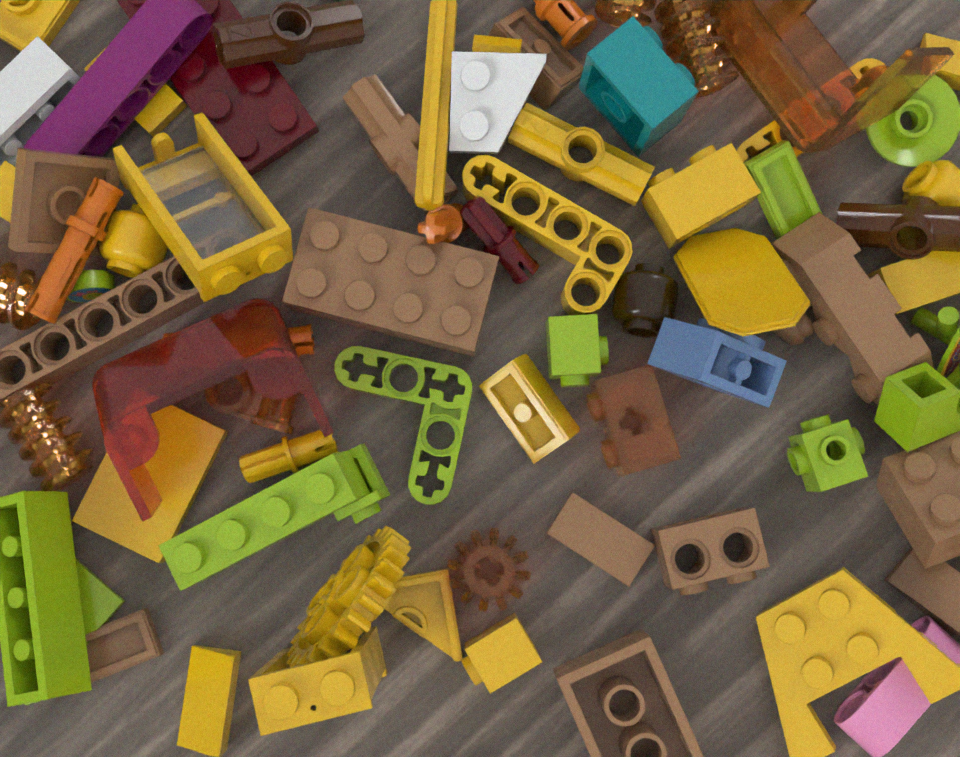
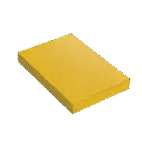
M138 389L72 522L157 563H163L165 559L158 545L178 535L229 431L144 390Z

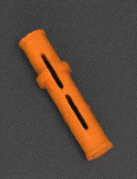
M93 178L74 216L69 215L65 224L69 227L48 264L37 289L24 308L25 311L52 324H56L62 307L80 277L91 252L94 250L97 242H103L107 235L104 229L124 194L122 190L102 179Z

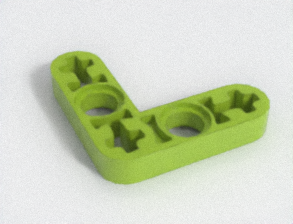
M351 346L344 349L337 356L334 371L337 379L345 387L354 391L424 405L408 478V488L411 495L420 503L434 505L442 502L449 495L452 488L472 397V382L469 375L463 369L456 366L368 347ZM356 356H363V363L366 366L379 369V359L388 360L382 372L383 387H373L377 378L367 374H360L358 381H351V373L344 370L346 362L354 363ZM401 365L413 367L418 374L416 386L408 392L395 390L390 382L393 370ZM425 370L435 371L431 379L436 382L447 383L449 376L458 377V385L465 388L464 394L455 395L453 402H447L444 400V392L429 388L430 398L420 397L426 384ZM436 422L450 424L455 432L453 443L443 450L433 448L427 440V431ZM422 451L435 457H451L448 468L439 463L437 478L444 481L443 490H434L432 497L424 496V487L417 485L418 476H426L430 466V461H420Z

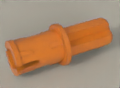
M459 203L443 204L442 207L436 208L435 211H429L425 221L418 223V234H426L427 243L431 245L441 241L446 243L454 241L468 228L467 223L460 214L464 205Z

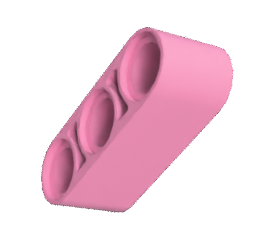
M921 617L911 624L918 632H922L933 641L937 648L956 664H960V644L931 617ZM897 657L868 672L838 707L834 715V722L871 757H882L895 747L931 704L903 659Z

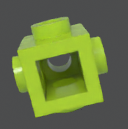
M829 414L801 422L800 426L803 432L788 436L791 447L787 448L790 466L797 476L801 475L807 492H823L868 477L861 456L865 453L864 442L859 431L855 427H851L849 419L831 422Z

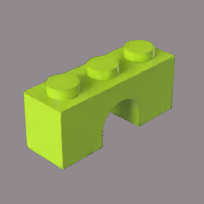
M927 362L887 376L874 422L906 452L960 431V363L947 378L942 376Z

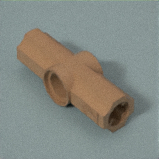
M376 74L370 77H363L351 85L349 91L343 96V100L370 137L369 143L382 164L392 176L395 174L398 176L414 200L420 125L411 114L405 115L392 94L386 89ZM447 172L444 204H447L458 193L457 186ZM419 207V209H421L423 213L427 215L429 211H426L425 208Z

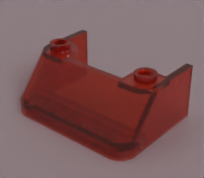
M264 298L249 299L108 362L95 373L92 381V391L105 449L142 522L151 518L163 501L144 464L154 456L160 443V434L151 416L154 412L247 371L254 388L268 399L282 400L303 391L324 437L334 433L332 419L281 311L273 302Z

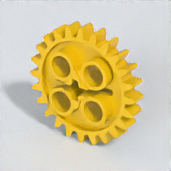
M384 526L382 530L378 528L372 537L368 535L363 544L355 547L349 556L342 561L339 571L336 574H331L328 581L310 601L306 610L308 616L298 625L297 629L300 631L290 642L293 646L287 652L289 658L286 662L290 665L289 667L346 654L350 648L353 650L356 647L359 636L371 629V623L383 612L396 591L393 585L405 573L401 569L410 559L407 556L411 550V546L408 545L409 540L393 528Z

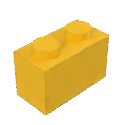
M732 142L719 150H716L714 145H710L689 158L688 161L691 165L677 173L674 172L673 168L666 169L647 182L650 188L647 189L641 199V203L668 249L749 205L761 193Z

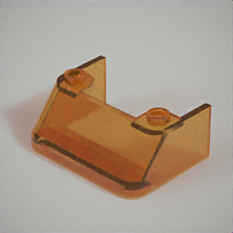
M718 0L713 6L709 17V29L714 40L792 144L798 150L805 153L827 151L897 111L955 55L949 47L908 48L892 65L875 66L858 80L806 13L817 0Z

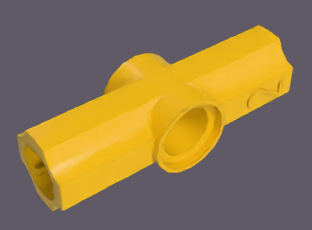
M526 103L523 109H521L508 137V143L559 168L562 174L569 180L576 182L585 181L633 206L638 202L655 168L653 165L605 142L594 129L585 126L575 127L529 103ZM577 146L585 147L591 152L593 160L588 163L576 162L569 155V150Z

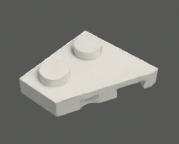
M452 51L450 153L498 154L511 127L527 101V97L538 76L545 67L546 54Z

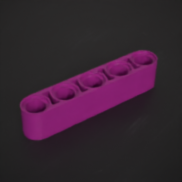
M146 0L30 137L23 148L103 157L133 122L134 118L145 108L205 38L212 26L213 18L211 14L196 0Z

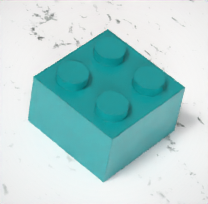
M634 16L587 53L578 86L580 91L637 157L641 156L681 123L699 92L695 88V80L690 71L681 63L675 64L663 51V44L657 33L649 26L642 27Z

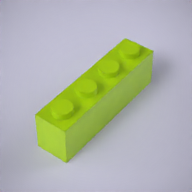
M350 451L332 453L158 546L180 591L221 573L332 515L335 511L370 494V491Z
M20 491L0 497V644L7 707L92 690L67 492Z

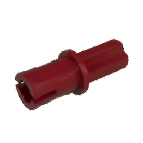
M476 196L469 200L461 209L460 214L484 244L483 251L499 256V263L511 276L515 284L527 281L529 278L518 266V262L532 275L538 270L539 264L515 237L516 229L510 225L506 226L483 197Z

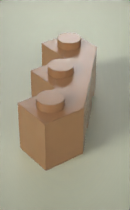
M818 212L772 243L773 248L811 301L816 319L812 325L817 336L824 344L828 346L834 344L849 356L855 377L851 380L852 386L863 401L879 404L887 376L927 362L934 368L931 350L920 334L915 333L909 337L895 317V313L902 308L878 274L873 277L866 275L855 259L854 255L860 252L861 249L848 231Z

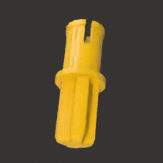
M325 426V428L290 440L287 436H283L281 443L242 455L239 458V464L243 477L248 483H253L288 470H292L293 474L299 471L298 467L339 452L335 438L332 437L333 433L330 426Z

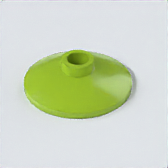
M909 70L895 74L882 82L869 99L865 112V128L868 139L881 157L895 165L917 167L925 161L934 162L950 150L959 134L960 104L957 96L943 79L930 72ZM902 114H907L912 119V126L909 130L904 129L900 123Z

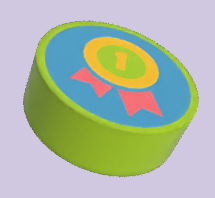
M83 270L67 300L77 303H88L116 288L114 275L104 270Z

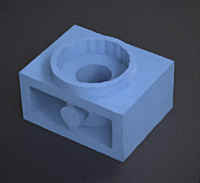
M664 317L647 364L714 391L770 408L787 361L763 351L766 341L755 335L743 337L710 326L706 319L699 318L697 324L693 325Z

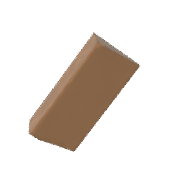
M524 7L496 22L488 36L522 39L521 53L546 54L545 67L529 93L543 109L547 110L580 81L583 66Z

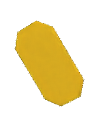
M731 228L691 236L673 256L679 271L710 326L744 337L796 326L810 306V300L769 240L763 235Z

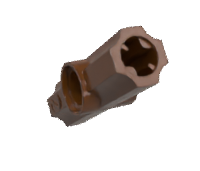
M353 0L311 7L285 1L278 4L271 14L214 23L212 28L215 50L219 62L223 65L224 69L271 60L284 65H294L301 62L308 53L361 44L365 36L363 16L358 3L355 4ZM281 31H290L297 36H288Z
M920 195L911 196L903 200L901 204L841 202L839 205L836 224L848 231L859 247L891 248L896 255L910 260L923 258L931 251L960 252V207L939 206L931 198Z

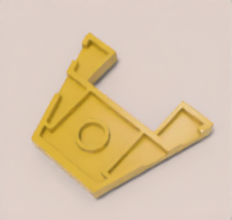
M845 567L838 569L756 615L789 757H825L834 753L836 745L809 702L897 657L903 659L930 704L960 690V664H956L937 648L933 641L912 627L896 613L895 609Z

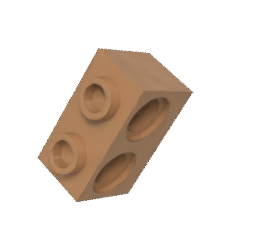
M753 507L735 508L651 528L664 586L672 590L679 589L680 595H691L709 589L708 581L725 577L728 584L750 581L757 578L755 570L770 567L756 510ZM738 533L743 539L744 549L738 558L729 560L724 553V541L729 535ZM691 544L697 552V561L691 569L680 571L675 563L676 552L681 546Z

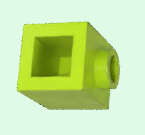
M598 315L550 316L547 318L545 328L549 380L560 379L561 387L590 385L589 377H597L601 373V365H608L609 362L607 336H599Z

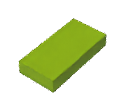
M780 141L744 163L761 191L757 199L776 240L818 212L822 214L790 141Z

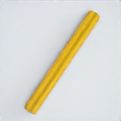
M456 0L430 1L414 199L416 206L425 208L426 211H435L436 208L442 207L444 204L451 103L452 51L455 50L458 7Z

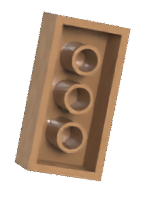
M308 207L282 302L295 312L474 358L498 270L499 256L442 241L431 245L427 243L426 237Z
M960 431L912 451L906 452L904 450L883 458L876 484L878 491L924 568L960 556Z
M644 630L634 631L552 669L591 757H704L652 639Z

